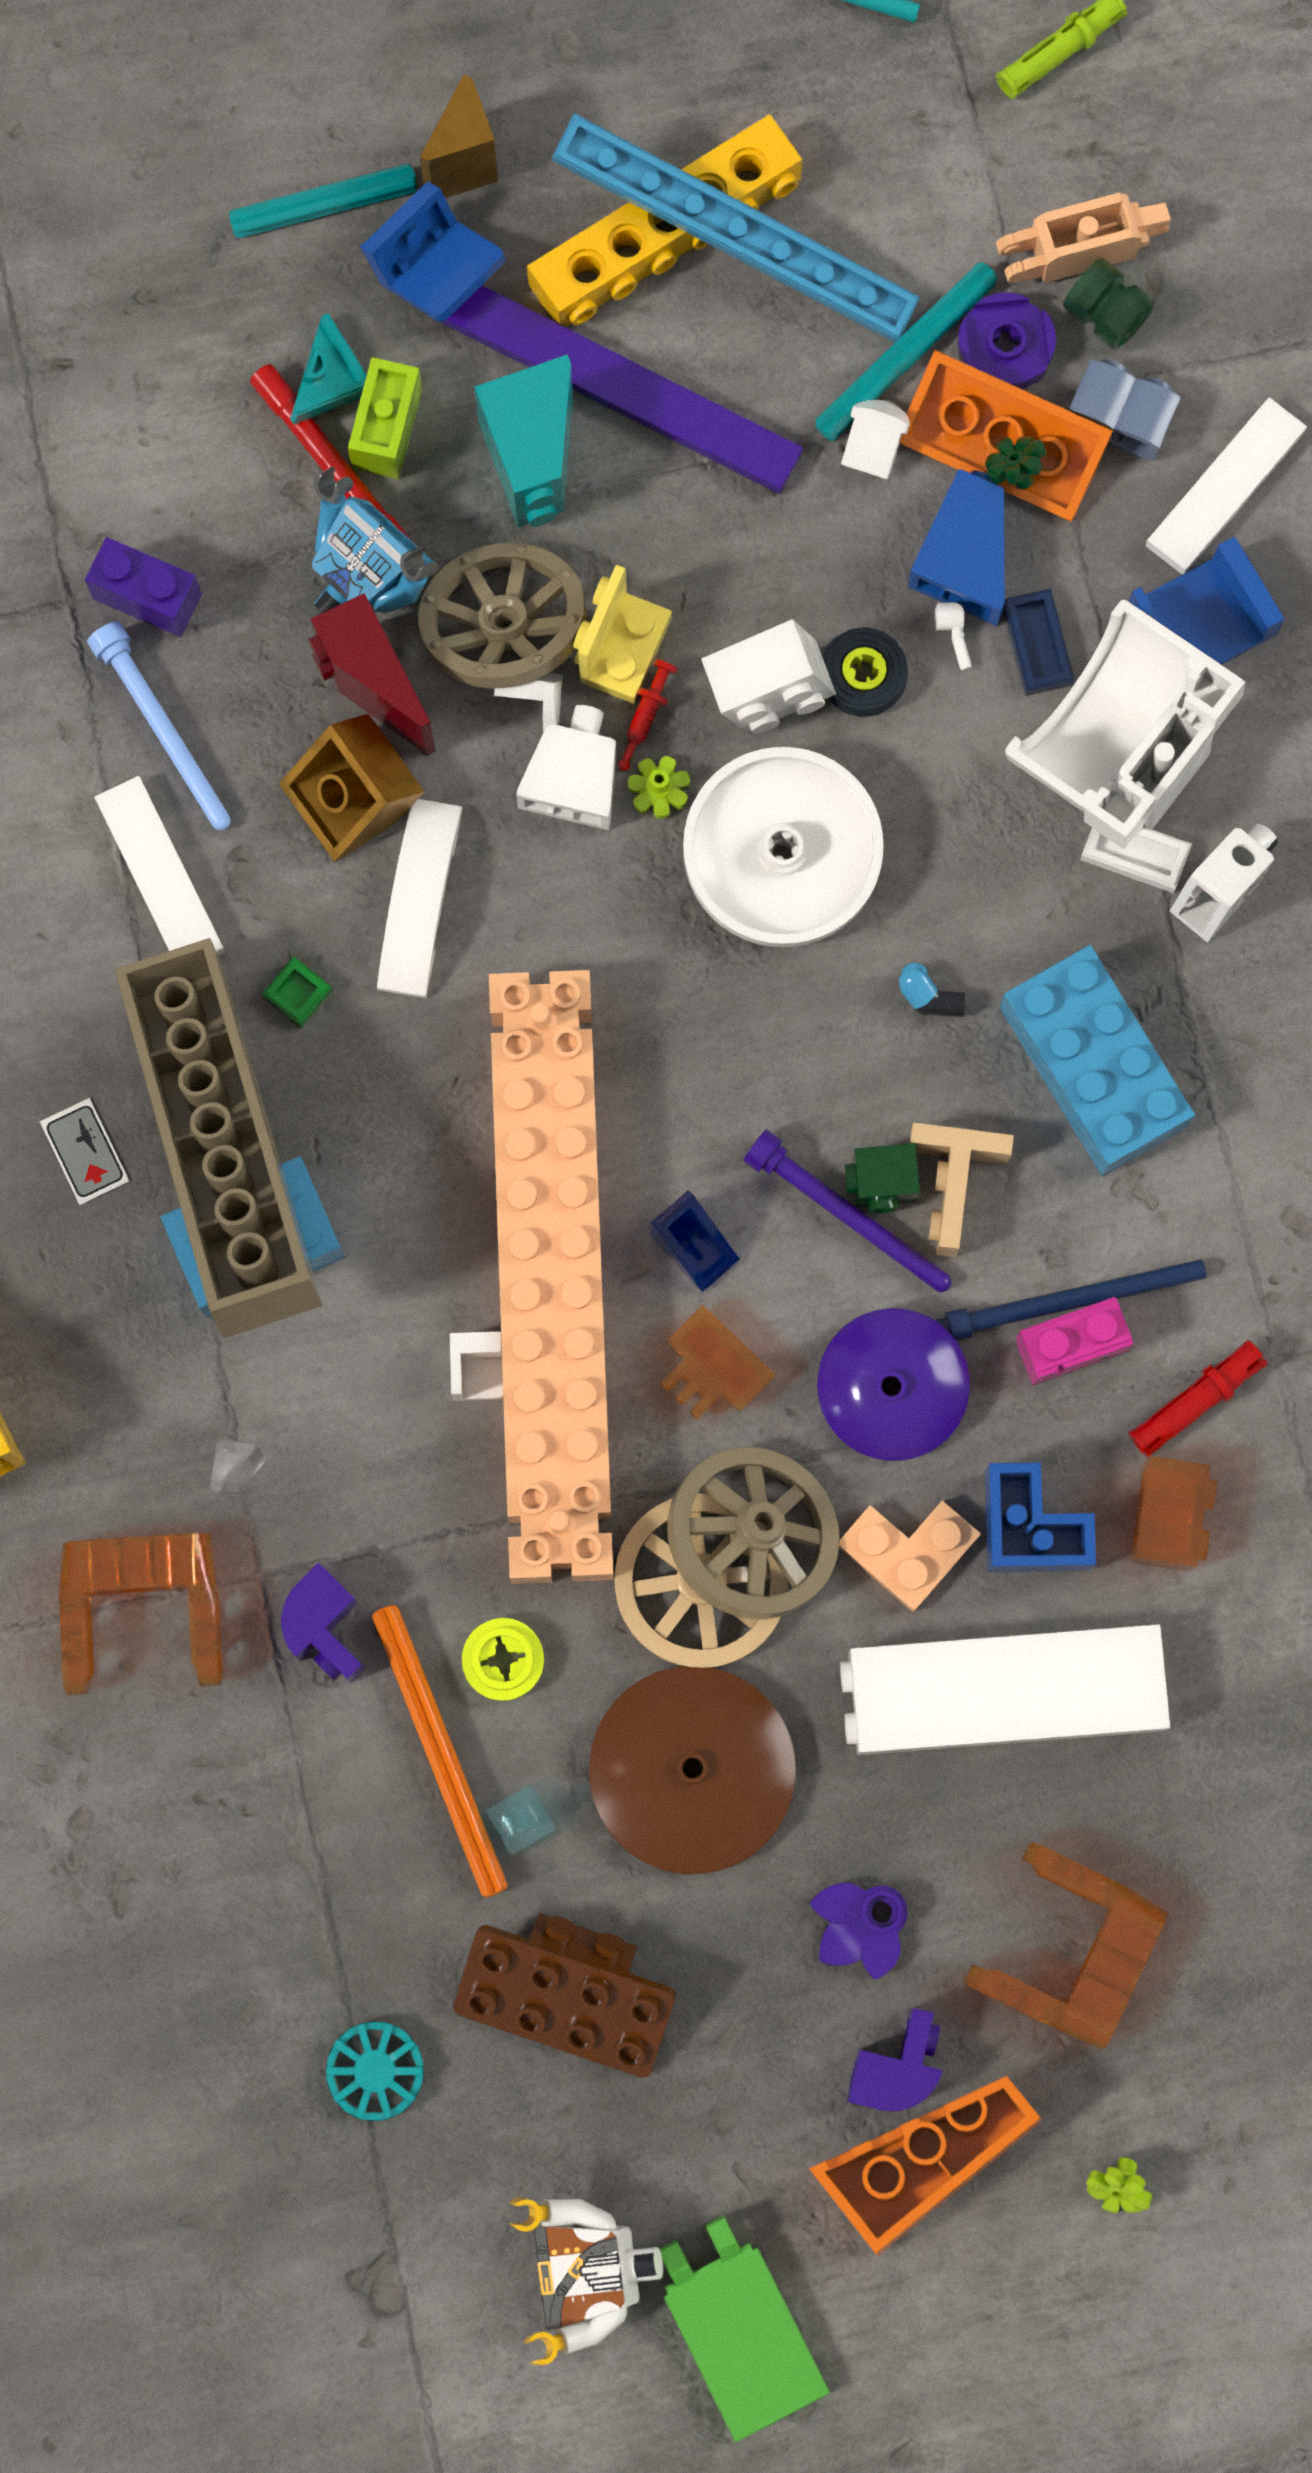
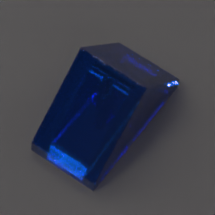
M689 1190L650 1223V1237L701 1292H704L740 1260Z

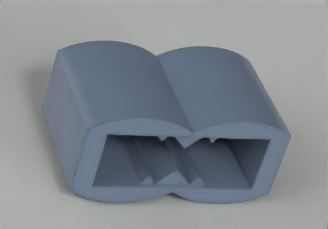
M1104 359L1101 362L1090 360L1069 411L1113 430L1109 443L1120 450L1139 458L1154 461L1181 397L1175 394L1172 387L1162 380L1134 378L1128 374L1126 367L1116 361Z

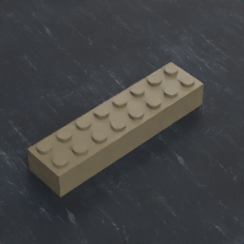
M211 938L115 968L209 1311L223 1338L323 1306L225 970Z

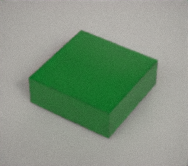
M293 956L262 992V996L302 1028L332 993L333 989L331 985Z

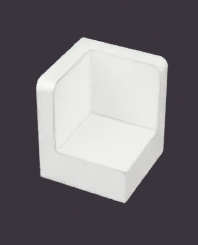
M501 1332L450 1333L451 1395L454 1401L498 1400L503 1398Z

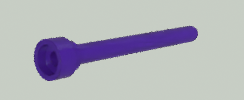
M768 1129L763 1131L744 1157L743 1162L758 1173L762 1169L769 1175L774 1171L938 1292L949 1290L952 1281L947 1273L787 1157L786 1153L788 1150L781 1146L783 1140Z

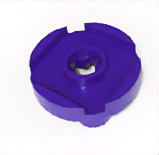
M1004 292L989 295L975 304V308L968 313L960 325L957 341L959 359L1003 381L1025 389L1044 378L1047 368L1053 359L1056 346V333L1053 322L1043 308L1041 312L1037 306L1029 303V298L1021 294ZM1008 332L1010 339L1019 340L1020 345L1013 347L1012 352H1003L1001 348H996L994 342L999 341L1000 333Z

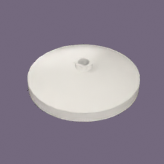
M771 747L756 750L732 760L713 774L704 784L691 806L685 825L683 841L684 865L690 886L697 900L720 926L732 934L755 944L771 947H796L814 943L831 936L846 926L862 910L875 888L881 870L884 848L883 832L871 797L863 785L846 768L834 760L810 750L793 747ZM777 846H786L791 852V857L786 860L781 855L774 857L772 851Z

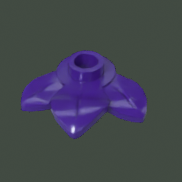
M844 1882L825 1888L812 1899L810 1905L813 1910L830 1922L820 1942L819 1959L823 1964L843 1966L862 1960L866 1971L875 1980L888 1973L895 1966L901 1953L898 1932L905 1925L908 1915L907 1904L897 1890L888 1886H875L865 1891L854 1884ZM885 1902L890 1906L891 1916L886 1922H878L872 1917L871 1910L875 1903Z

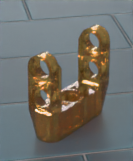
M184 1533L79 1540L63 1543L59 1607L62 1676L66 1696L88 1694L89 1681L94 1674L91 1596L188 1589L191 1662L197 1670L199 1685L204 1687L222 1684L219 1588L211 1534Z
M1030 1841L1021 1860L1032 1866L1038 1876L1108 1910L1070 1993L1064 2003L999 1970H985L974 1964H971L963 1983L1053 2029L1104 2050L1122 2017L1155 1946L1168 1912L1124 1885L1047 1847Z

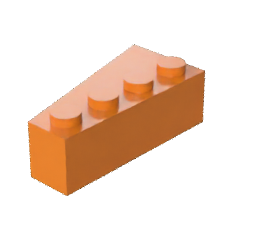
M1005 2076L945 2104L939 2109L919 2118L917 2117L875 2139L868 2140L828 2161L821 2162L809 2169L874 2253L879 2256L1041 2123V2117L1008 2076Z

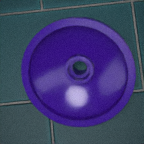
M886 1308L871 1311L855 1318L840 1329L832 1338L820 1362L817 1391L819 1403L827 1423L846 1445L871 1458L886 1461H902L931 1452L945 1442L955 1431L968 1405L970 1374L961 1347L950 1332L940 1323L913 1310ZM895 1376L900 1380L902 1387L899 1394L891 1396L883 1391L882 1382L886 1377Z

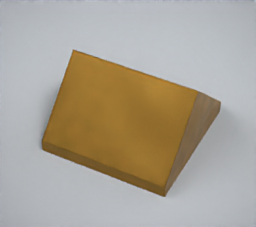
M465 74L420 155L423 185L429 181L441 189L445 198L498 182L495 140L473 78Z

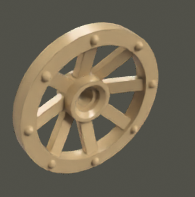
M703 1493L696 1495L690 1518L701 1517V1513L722 1517L735 1516L711 1496ZM672 1499L667 1500L648 1511L638 1520L626 1536L619 1551L614 1582L621 1616L637 1641L649 1652L666 1662L681 1667L717 1668L735 1663L754 1652L767 1640L776 1628L781 1616L770 1619H748L735 1616L751 1630L738 1640L718 1648L713 1606L691 1589L673 1560L669 1544L653 1534L659 1527L668 1522ZM755 1520L757 1527L766 1531L764 1524ZM727 1534L710 1555L706 1554L704 1535H691L694 1549L704 1567L731 1543L730 1535ZM642 1546L677 1570V1574L633 1581L635 1562ZM768 1553L765 1581H770L769 1596L788 1592L789 1581L772 1555ZM749 1566L726 1568L716 1579L725 1586L727 1584L747 1583ZM679 1591L680 1595L653 1630L641 1615L635 1598ZM692 1605L698 1608L703 1650L681 1647L666 1640Z

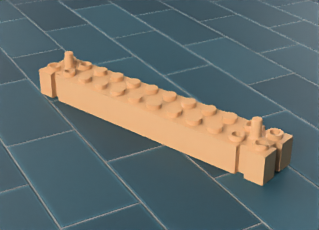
M590 970L549 971L550 984H531L529 972L489 974L492 1027H503L502 1033H491L507 1516L510 1523H521V1537H508L509 1574L512 1584L552 1583V1570L572 1569L573 1582L614 1580L612 1533H599V1519L612 1518L592 1029H580V1023H592Z

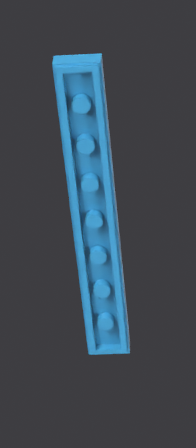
M575 113L551 159L556 164L894 343L902 336L920 299L918 295Z

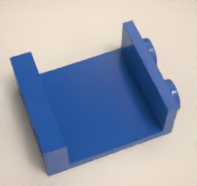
M1235 536L1217 546L1213 559L1146 595L1142 588L1139 587L1132 591L1129 603L1220 665L1278 635L1285 620Z

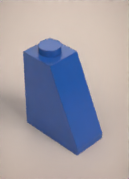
M958 469L912 566L908 588L942 603H958L962 606L965 613L997 626L1005 603L1004 488L993 483L988 474L980 471H971L969 473Z

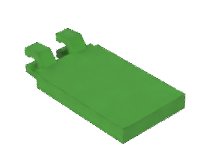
M722 2215L705 2224L721 2258L693 2272L677 2239L662 2246L659 2250L662 2260L673 2280V2283L665 2286L667 2293L663 2297L736 2443L830 2394L758 2247L752 2248L750 2243L740 2247L725 2216Z

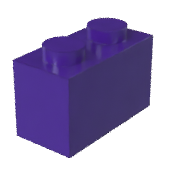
M105 537L85 578L93 600L179 637H182L202 596L196 575L108 537Z

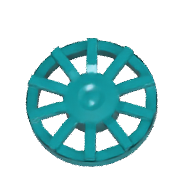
M382 2021L361 2023L345 2031L332 2046L326 2063V2081L332 2098L345 2112L366 2121L390 2119L405 2111L418 2096L424 2079L423 2057L414 2039L400 2027ZM367 2030H384L377 2050H372ZM356 2034H359L365 2052L362 2055H359L345 2044ZM393 2034L398 2036L405 2044L389 2055L385 2051L390 2035ZM410 2050L415 2067H396L395 2061ZM339 2051L355 2061L354 2067H335ZM335 2075H354L355 2081L339 2092ZM396 2075H415V2081L410 2092L394 2081ZM361 2087L364 2089L357 2109L344 2098ZM388 2087L404 2098L401 2103L390 2109L385 2089ZM372 2092H377L382 2108L380 2113L365 2112Z

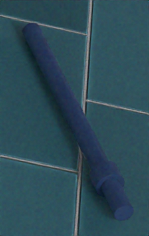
M1202 1259L976 1311L967 1312L966 1308L945 1312V1318L936 1319L935 1321L946 1328L955 1340L958 1341L971 1338L972 1332L1093 1305L1113 1297L1119 1299L1206 1279V1270Z

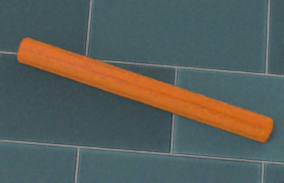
M396 1605L383 1607L373 1613V1621L479 1891L483 1897L489 1898L505 1891L508 1884L400 1610Z

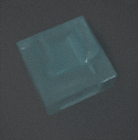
M531 1784L486 1810L511 1856L557 1830Z

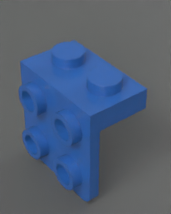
M429 181L360 246L381 286L438 322L448 319L506 261L501 248L456 220L441 189Z

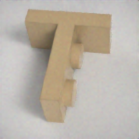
M913 1122L909 1144L915 1143L916 1153L948 1157L947 1162L938 1161L934 1190L943 1192L941 1211L932 1210L928 1240L937 1241L936 1255L956 1258L959 1251L970 1160L1007 1165L1012 1154L1014 1135Z

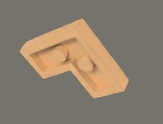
M943 1500L910 1538L905 1536L870 1505L839 1540V1549L908 1609L914 1612L981 1533Z

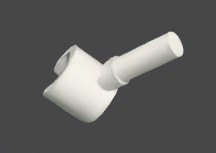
M955 602L938 603L935 608L936 630H951L952 642L960 671L971 669L972 665L963 631L964 610L960 604Z

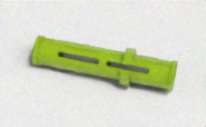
M1097 0L1080 13L1072 12L1065 18V24L1059 27L1058 30L1025 52L1012 64L996 73L997 83L1004 94L1011 100H1014L1018 95L1027 90L1028 87L1050 73L1071 55L1081 49L1088 50L1095 45L1098 36L1128 15L1123 0Z

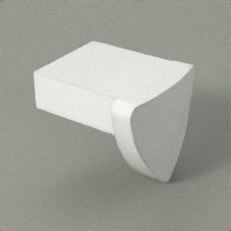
M867 400L853 405L850 414L854 418V422L841 465L888 479L902 433L907 434L909 418L901 408L888 400Z
M548 673L535 681L523 685L495 688L494 696L543 701V731H545L548 724L559 725L563 675Z

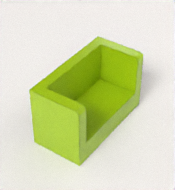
M371 357L348 445L353 469L400 479L423 390L419 367Z

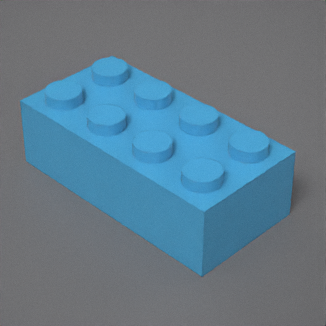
M1091 944L1004 993L999 1006L1000 1010L1102 1177L1189 1127L1195 1117L1194 1112Z

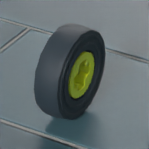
M869 627L849 629L835 637L824 651L822 658L836 695L828 699L831 704L842 712L858 717L879 715L891 708L904 693L908 677L906 656L897 641L884 631ZM862 662L870 663L873 665L871 673L876 676L875 679L871 681L869 676H867L866 682L857 681L855 679L856 670L852 666L857 664L861 668Z

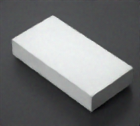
M1142 826L1124 850L1092 828L1080 860L1174 893L1192 844Z

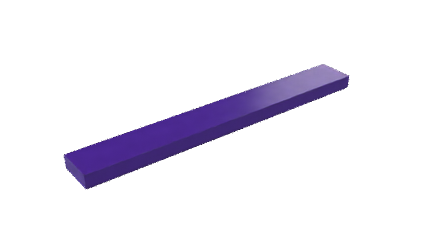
M484 286L478 288L448 319L440 322L529 368L568 354L571 362L572 389L778 494H781L803 454V447Z

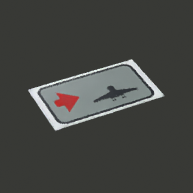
M90 1098L40 1121L79 1205L129 1182L127 1174Z

